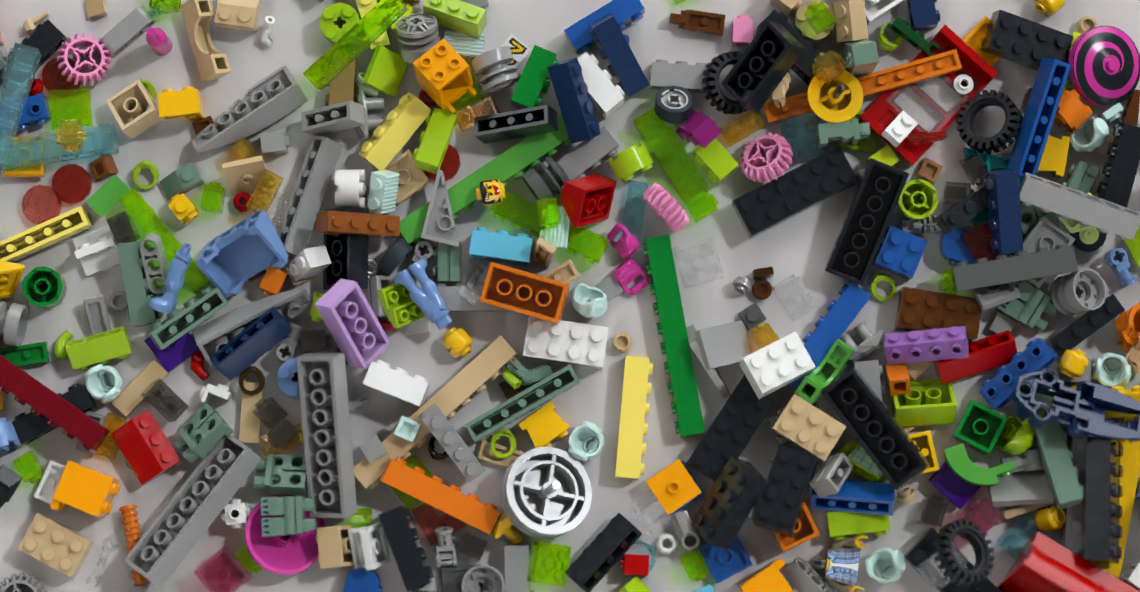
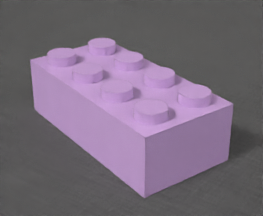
M340 279L315 303L318 312L342 353H345V359L349 366L366 369L371 364V361H374L390 344L388 337L356 281Z

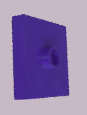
M189 332L163 350L156 347L150 336L144 340L168 373L190 358L196 351L200 350Z

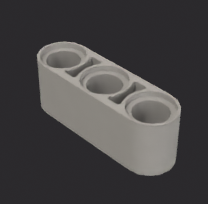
M141 5L100 39L99 44L105 43L103 49L109 50V56L114 58L155 23V19Z
M148 233L140 243L141 257L149 289L155 294H161L166 290L167 260L161 237L156 233ZM147 241L152 242L155 247L148 246ZM151 261H157L159 266H154ZM156 279L161 280L164 285H159Z
M797 557L783 570L784 577L798 592H835L801 557Z

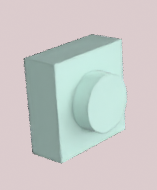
M1117 103L1099 117L1104 121L1109 119L1112 122L1121 116L1119 112L1124 108L1120 103Z
M402 415L394 434L413 443L421 424Z

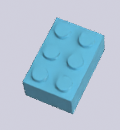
M477 227V230H472L469 256L473 259L530 267L533 239L528 234L517 233V236H512L508 231L497 230V233H491L487 228Z

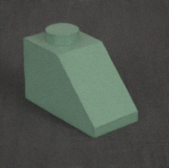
M192 162L173 171L161 180L160 184L167 199L170 200L176 194L185 193L204 184V181L197 166Z

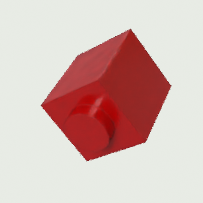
M625 554L624 558H620V570H624V575L648 576L649 555Z

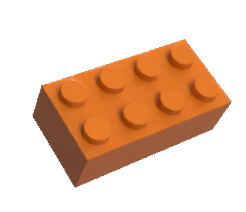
M490 262L480 301L558 324L562 317L571 284Z

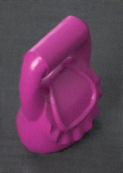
M616 223L607 234L610 245L617 250L619 256L624 260L629 259L639 248L638 238L630 234L629 230L620 223ZM622 230L623 235L615 242L614 238Z
M632 258L625 260L613 271L615 280L619 282L623 291L630 296L636 295L649 284L647 272L639 267ZM638 275H642L644 278L629 290L627 285Z

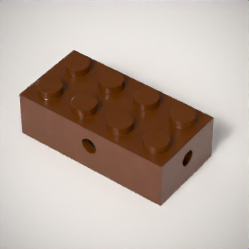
M902 287L899 294L894 329L920 331L965 326L968 341H975L978 339L982 309L977 300L972 297Z

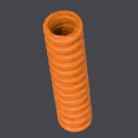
M135 504L119 508V511H122L120 517H123L121 523L124 524V527H122L125 530L124 536L127 538L125 539V542L128 544L126 548L129 549L127 555L142 538L140 536L142 530H139L141 525L138 524L140 519L139 517L137 518L138 511L135 509L137 508ZM132 568V580L135 582L133 586L137 587L151 583Z

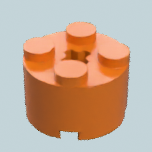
M1063 89L1053 122L1059 128L1064 126L1066 128L1064 132L1072 135L1090 118L1093 112L1089 106L1079 100L1081 97L1074 89L1071 91Z

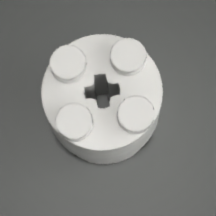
M365 169L336 170V208L347 206L366 208V199L363 198V196H367V184L363 183L366 179Z

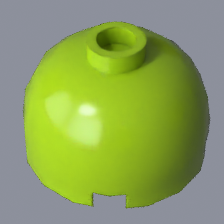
M923 179L907 182L897 202L898 208L908 218H926L936 210L938 205L937 191L930 182Z
M1011 415L1008 417L995 446L1009 455H1019L1033 446L1034 429L1029 425L1027 419L1022 422L1018 416L1013 417Z

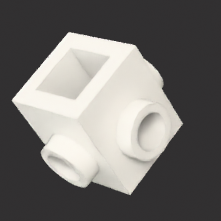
M241 499L230 500L229 504L222 510L223 522L226 521V525H232V529L244 528V524L247 523L251 513V507L245 502L242 503ZM234 510L239 512V516L236 518L232 516Z

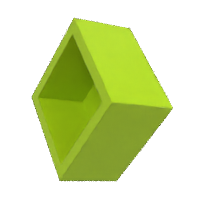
M716 138L705 148L698 146L693 151L692 156L694 159L692 161L699 169L703 168L707 172L706 177L712 184L716 182L719 186L738 168L739 164Z

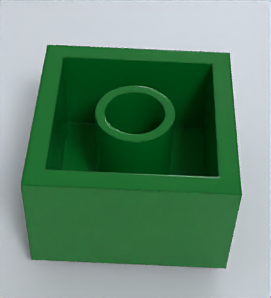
M971 400L951 438L988 456L1008 418Z

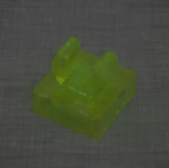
M357 508V513L350 516L351 523H357V527H365L366 523H371L372 508Z

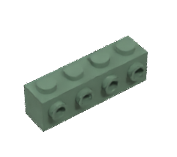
M208 286L199 292L201 295L195 300L193 297L183 303L184 307L179 311L174 309L166 315V320L163 322L159 320L150 326L151 330L147 333L156 347L163 350L229 303L218 287L210 288Z

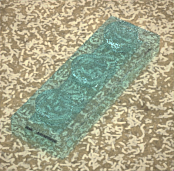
M629 180L622 225L629 230L630 234L635 235L640 243L646 204L643 199V193L648 188V183Z

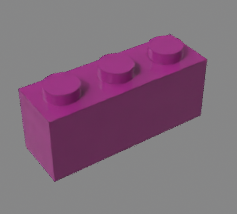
M692 109L691 116L686 121L673 124L677 128L676 134L682 140L685 139L688 143L691 142L693 145H699L703 148L722 132L709 116Z

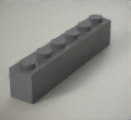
M1067 244L1055 246L1056 250L1048 251L1047 247L1035 249L1036 253L1034 254L1022 251L1015 253L1016 257L1008 258L1007 254L995 256L996 260L993 261L982 258L975 260L976 264L968 265L967 261L955 263L956 267L951 268L954 291L961 292L1078 271L1074 247H1068Z

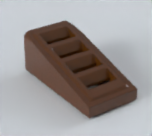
M1134 90L1130 95L1121 120L1138 123L1140 90Z

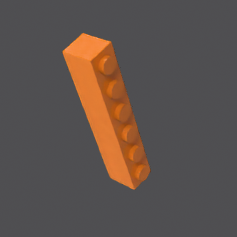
M398 457L395 460L389 459L380 481L489 535L491 534L500 515V512L496 511L497 506L486 502L484 505L478 502L479 497L468 493L466 496L460 493L461 488L450 484L448 487L442 484L443 479L432 475L430 478L424 475L425 470L417 466L411 469L406 466V461Z

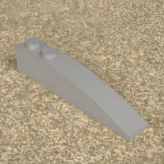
M286 65L252 86L248 90L249 94L243 100H236L233 103L235 107L228 113L224 111L218 116L219 118L214 125L209 124L194 137L191 142L197 153L220 148L255 134L283 119L287 114L307 102L308 99Z
M305 287L285 291L234 309L192 330L199 349L214 372L217 369L211 356L270 308H275L287 320L290 318L294 319L312 305V299Z

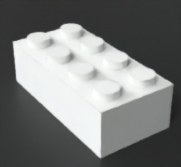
M529 316L523 357L603 369L609 327L562 320L557 324Z

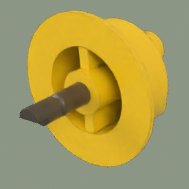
M829 68L819 72L811 80L807 91V98L812 111L819 118L831 123H841L852 119L859 112L863 103V90L857 78L850 72L839 68Z

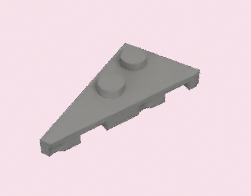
M438 170L421 239L459 248L460 244L444 173L442 170Z
M694 325L686 328L689 344L705 368L695 335L697 330ZM718 369L706 370L723 399L730 396L731 394Z

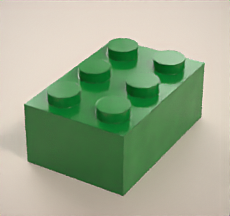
M534 45L510 99L512 107L525 109L542 105L543 93L547 94L551 85L547 67L559 62L557 61V54Z

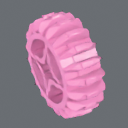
M84 32L82 38H79V35L76 33L74 35L75 40L68 37V43L62 42L61 46L63 49H58L60 56H57V61L61 62L58 64V69H64L61 75H68V82L75 79V85L82 81V86H86V81H89L92 86L94 85V79L97 82H101L100 76H107L105 70H110L108 63H111L112 58L107 57L109 56V50L103 49L105 43L99 44L101 38H97L95 41L93 34L90 35V38H86V33ZM87 46L88 48L85 50H80L77 47ZM95 51L99 54L101 59V63L99 66L96 64V61L92 58L93 53ZM69 53L76 60L74 68L68 63L67 57ZM88 56V61L84 60L81 62V58L84 59ZM83 69H88L92 71L89 73H80Z
M769 132L767 136L762 133L761 137L757 138L755 136L754 141H748V146L743 147L744 152L740 153L741 159H739L741 170L745 176L755 183L759 181L763 184L765 181L770 183L772 179L778 180L779 175H784V170H789L793 152L791 151L790 144L783 136L780 137L777 133L773 135Z
M654 183L643 193V199L647 205L672 231L678 233L689 223L688 214L660 184Z

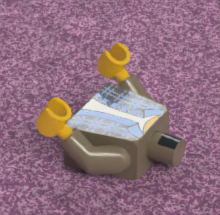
M867 536L839 540L831 544L830 549L826 550L825 558L814 556L813 569L824 570L823 578H826L828 585L837 592H858L860 589L865 591L863 587L857 586L860 550L861 548L869 547V545L864 546L862 544V539L868 538Z

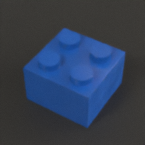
M890 226L887 229L873 265L911 280L928 241Z

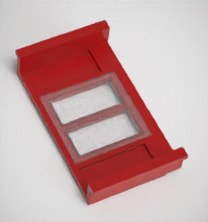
M946 25L930 41L936 42L940 48L936 50L930 47L929 51L933 55L956 49L962 69L884 91L859 117L864 123L869 122L870 128L911 166L919 160L959 116L958 111L964 110L962 104H969L967 98H976L974 93H980L998 74L990 64ZM921 51L912 61L923 59L927 56ZM965 74L973 80V89L968 94H959L955 91L953 82L957 76ZM961 81V85L963 87H966L967 83L965 81ZM904 110L918 124L897 147H894L881 134Z

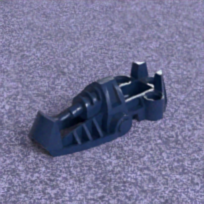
M1046 368L1042 371L1032 372L1019 377L1018 384L1011 394L1018 418L1022 422L1027 418L1029 425L1035 429L1044 427L1047 421L1050 420L1063 424V427L1069 430V435L1077 439L1091 435L1104 439L1129 441V443L1140 441V403L1106 386L1089 381H1080L1077 383L1076 389L1064 386V381L1058 379L1054 370ZM1035 393L1053 397L1051 407L1055 409L1051 410L1046 403L1035 401ZM1108 410L1134 414L1136 416L1133 420L1125 421L1123 424L1114 422L1113 419L1105 418V412Z

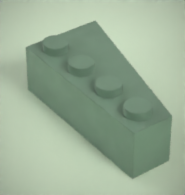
M862 39L840 42L843 58L841 69L850 72L855 77L867 75L874 71L879 63L875 41Z
M142 241L117 244L126 292L125 296L129 308L128 320L135 327L152 325L160 320L159 311L149 306L150 299L155 297L156 294L148 286L140 252V243Z

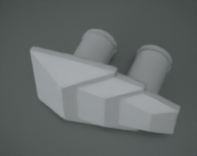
M360 89L357 92L356 103L364 105L365 125L354 128L359 139H363L368 136V129H376L385 121V117L368 118L367 110H383L384 98H366L364 90Z
M861 322L855 327V331L863 339L859 346L856 345L848 333L841 336L840 340L855 350L846 365L879 351L884 343V331L880 330L873 334L866 323Z

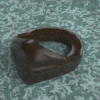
M249 366L242 371L238 382L240 390L249 396L258 395L265 385V377L262 371L255 366ZM250 373L257 374L259 379V386L254 391H249L244 387V379Z
M433 435L428 442V451L432 459L443 460L449 457L446 452L440 454L434 450L436 438Z

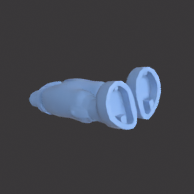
M184 243L181 250L176 251V256L169 265L165 279L166 290L164 293L156 294L155 297L150 299L149 306L152 309L163 313H171L175 309L178 293L184 285L185 274L191 261L190 250L192 245Z
M422 258L409 266L410 271L420 282L422 288L416 285L408 269L400 272L393 280L396 284H402L408 289L412 301L431 320V323H435L440 330L451 323L452 319L448 315L449 310H447L436 284L428 278L425 272L427 261L425 258Z

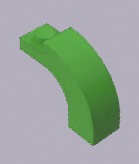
M837 339L820 365L811 374L805 376L795 393L810 404L818 401L823 396L821 392L833 384L843 372L846 363L855 350L842 340Z
M963 443L942 451L952 472L961 480L976 486L996 485L999 483L997 475L1003 478L1012 475L1011 471L1016 469L1013 461L992 468L979 467L969 459Z

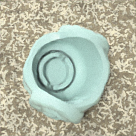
M1090 117L1078 130L1069 135L1072 147L1077 152H1092L1105 144L1106 137L1109 136V127L1103 119Z
M584 283L578 284L572 289L570 298L573 308L585 318L601 317L607 310V295L600 289L589 287Z
M1110 352L1104 353L1101 357H1097L1094 360L1091 377L1103 386L1110 388L1112 386L1126 387L1132 375V366L1128 364L1127 359L1122 355Z
M99 364L84 374L87 390L93 398L100 400L101 403H110L120 396V387L123 383L122 377L112 366Z
M583 421L570 435L567 452L582 462L596 458L601 453L605 443L602 429L598 428L596 424Z
M890 548L879 549L865 559L866 571L870 578L882 584L898 581L901 577V572L906 568L905 558L900 550H892Z

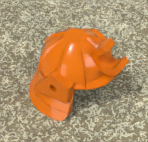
M1140 302L1130 310L1123 311L1114 322L1118 335L1121 336L1117 339L1116 343L1123 346L1121 348L1122 351L1129 352L1132 345H1137L1140 332Z

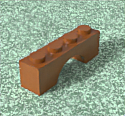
M323 211L317 213L316 233L333 235L362 234L373 238L386 239L400 236V216Z

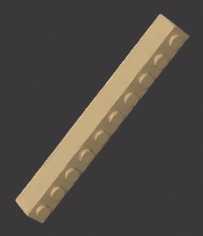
M500 335L409 417V419L421 424L413 443L395 435L394 432L381 442L388 453L372 463H369L365 457L354 467V476L366 489L370 487L374 489L382 482L380 478L390 458L395 460L398 457L405 461L412 455L410 451L415 446L420 448L427 441L425 437L431 431L419 417L422 412L435 403L448 421H450L457 414L455 412L460 406L464 408L472 401L470 397L475 392L477 394L481 393L487 387L485 383L488 380L492 379L494 381L502 374L500 370L505 365L507 366L510 361L513 363L512 359L517 355L516 351Z

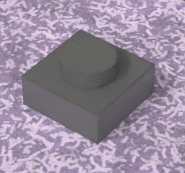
M756 302L739 312L740 317L749 330L766 320Z

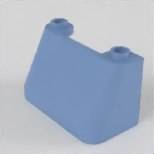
M260 209L209 241L202 249L195 264L212 284L218 287L226 299L231 295L236 296L239 294L246 280L267 267H283L288 262V253L269 216L263 209Z

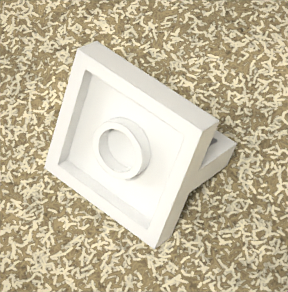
M111 225L73 239L77 250L74 253L76 258L81 261L87 277L120 265L117 248L118 242Z
M381 522L370 526L348 529L354 569L366 568V571L374 570L390 562L386 535Z

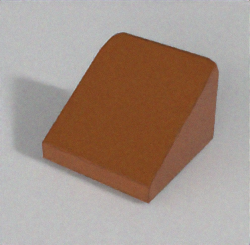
M103 155L89 163L96 182L118 173L112 155Z

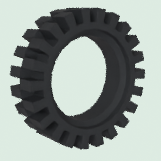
M730 51L714 57L711 60L712 62L707 64L706 67L708 69L703 72L706 78L702 79V83H706V87L702 89L703 92H708V95L705 97L707 100H712L710 103L712 107L717 106L716 110L719 112L723 111L724 114L731 113V115L749 110L745 109L738 101L728 99L722 93L719 86L721 71L727 65H735L743 54L741 51Z
M991 89L990 93L987 90H982V95L978 92L974 93L976 98H967L969 104L963 103L962 107L964 110L958 111L960 118L956 119V123L959 125L956 127L960 137L974 151L977 150L982 154L984 151L987 154H991L992 150L998 153L1000 152V147L1005 150L1008 148L1006 143L1012 144L1014 142L1012 137L1019 135L1016 130L1021 129L1019 122L1022 121V118L1019 115L1020 111L1017 105L1001 91L997 93ZM987 106L1002 108L1006 119L1001 131L990 138L976 136L972 127L975 115Z
M959 519L949 523L938 530L939 532L935 535L937 539L933 540V545L938 546L933 548V553H938V556L934 557L935 562H941V565L937 567L939 570L945 569L943 575L945 577L950 576L949 581H956V585L963 584V586L979 582L987 578V575H990L992 572L990 569L994 567V564L991 562L995 560V556L990 555V553L994 552V548L988 547V544L992 542L990 539L985 540L988 534L986 531L980 533L982 527L980 525L975 526L974 521L969 522L968 519ZM956 535L966 538L973 547L976 562L972 570L963 568L954 556L952 541Z

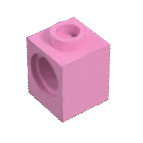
M739 15L737 18H733L732 46H749L753 40V19H749V16Z

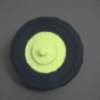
M1096 228L1070 233V236L1075 239L1073 242L1075 247L1085 252L1098 250L1103 246L1107 233H1102Z

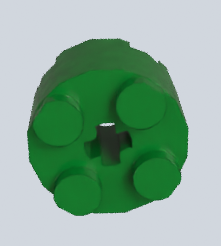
M44 266L36 267L24 277L22 283L23 294L31 304L44 309L53 308L61 304L67 291L63 276L57 271ZM46 283V285H48V289H46L44 292L43 290H41V286H45Z

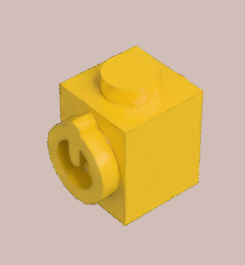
M184 193L173 196L170 199L171 203L167 205L179 221L185 225H188L199 216V211Z

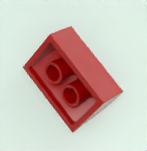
M596 173L564 183L561 189V203L573 227L578 228L609 218L617 181Z
M149 409L111 433L112 438L141 485L171 470L181 461Z

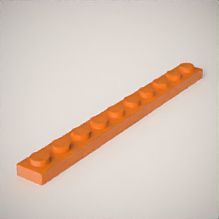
M955 49L856 78L861 84L863 97L958 71L962 69ZM807 92L786 97L787 104L784 107L781 106V102H779L780 108L776 107L774 101L763 105L769 124L813 112L808 102Z

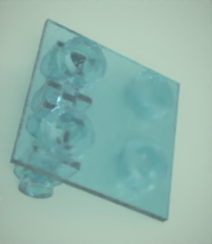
M817 115L797 119L787 118L784 121H780L781 134L790 144L791 151L793 152L792 160L825 153V150H817L815 129L820 124V118Z
M1025 513L996 542L1016 560L1025 543L1037 532L1045 536L1047 535L1038 528L1036 521Z

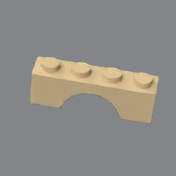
M189 0L182 4L180 8L201 80H218L230 73L231 69L226 53L219 52L212 44L210 38V24L215 16L211 1Z

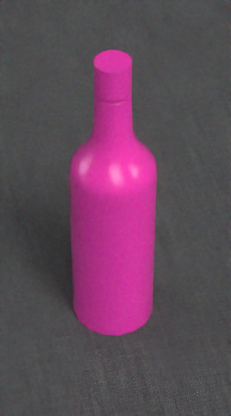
M160 28L147 29L146 41L156 54L164 56L170 53L172 41Z

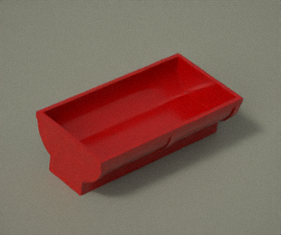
M1037 532L1024 544L1018 558L1007 572L1003 581L997 586L1002 592H1140L1040 532Z

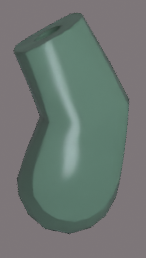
M513 358V363L510 361L507 364V368L518 377L523 386L538 383L553 374L549 363L533 369H526L516 358Z

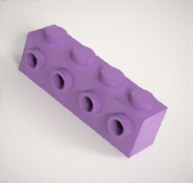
M965 326L900 333L894 332L885 334L884 349L888 365L969 358V344Z

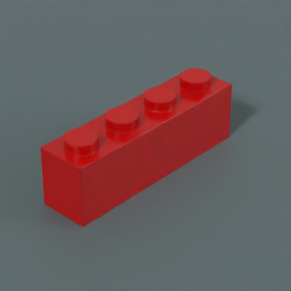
M1009 330L968 343L969 358L933 362L936 375L943 385L1012 362L1011 358L1017 353L1014 338Z

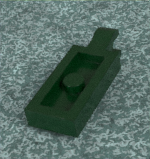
M894 18L889 22L888 28L917 50L923 51L927 57L933 56L929 51L930 47L936 50L940 48L936 42L927 43L928 41L924 39L925 36L920 31L912 30L908 27L909 24L904 19Z

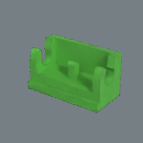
M115 174L86 203L100 217H103L131 190Z

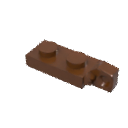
M686 9V11L681 10L680 14L670 13L669 23L678 24L679 29L722 36L726 15Z

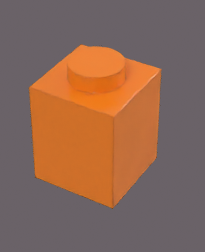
M269 266L259 285L263 289L262 293L267 296L281 293L289 275Z
M906 364L885 365L886 383L890 396L909 394L910 377Z

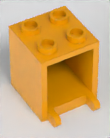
M444 38L413 62L419 86L443 111L447 108L453 114L455 109L451 104L466 92H469L473 97L477 95V92L473 89L474 84L469 64Z
M68 460L50 507L53 510H63L67 504L97 517H105L112 510L113 503L111 501L113 496H117L121 488L119 484L120 479L78 462Z
M776 559L738 586L741 592H794L779 571L785 565L783 559Z

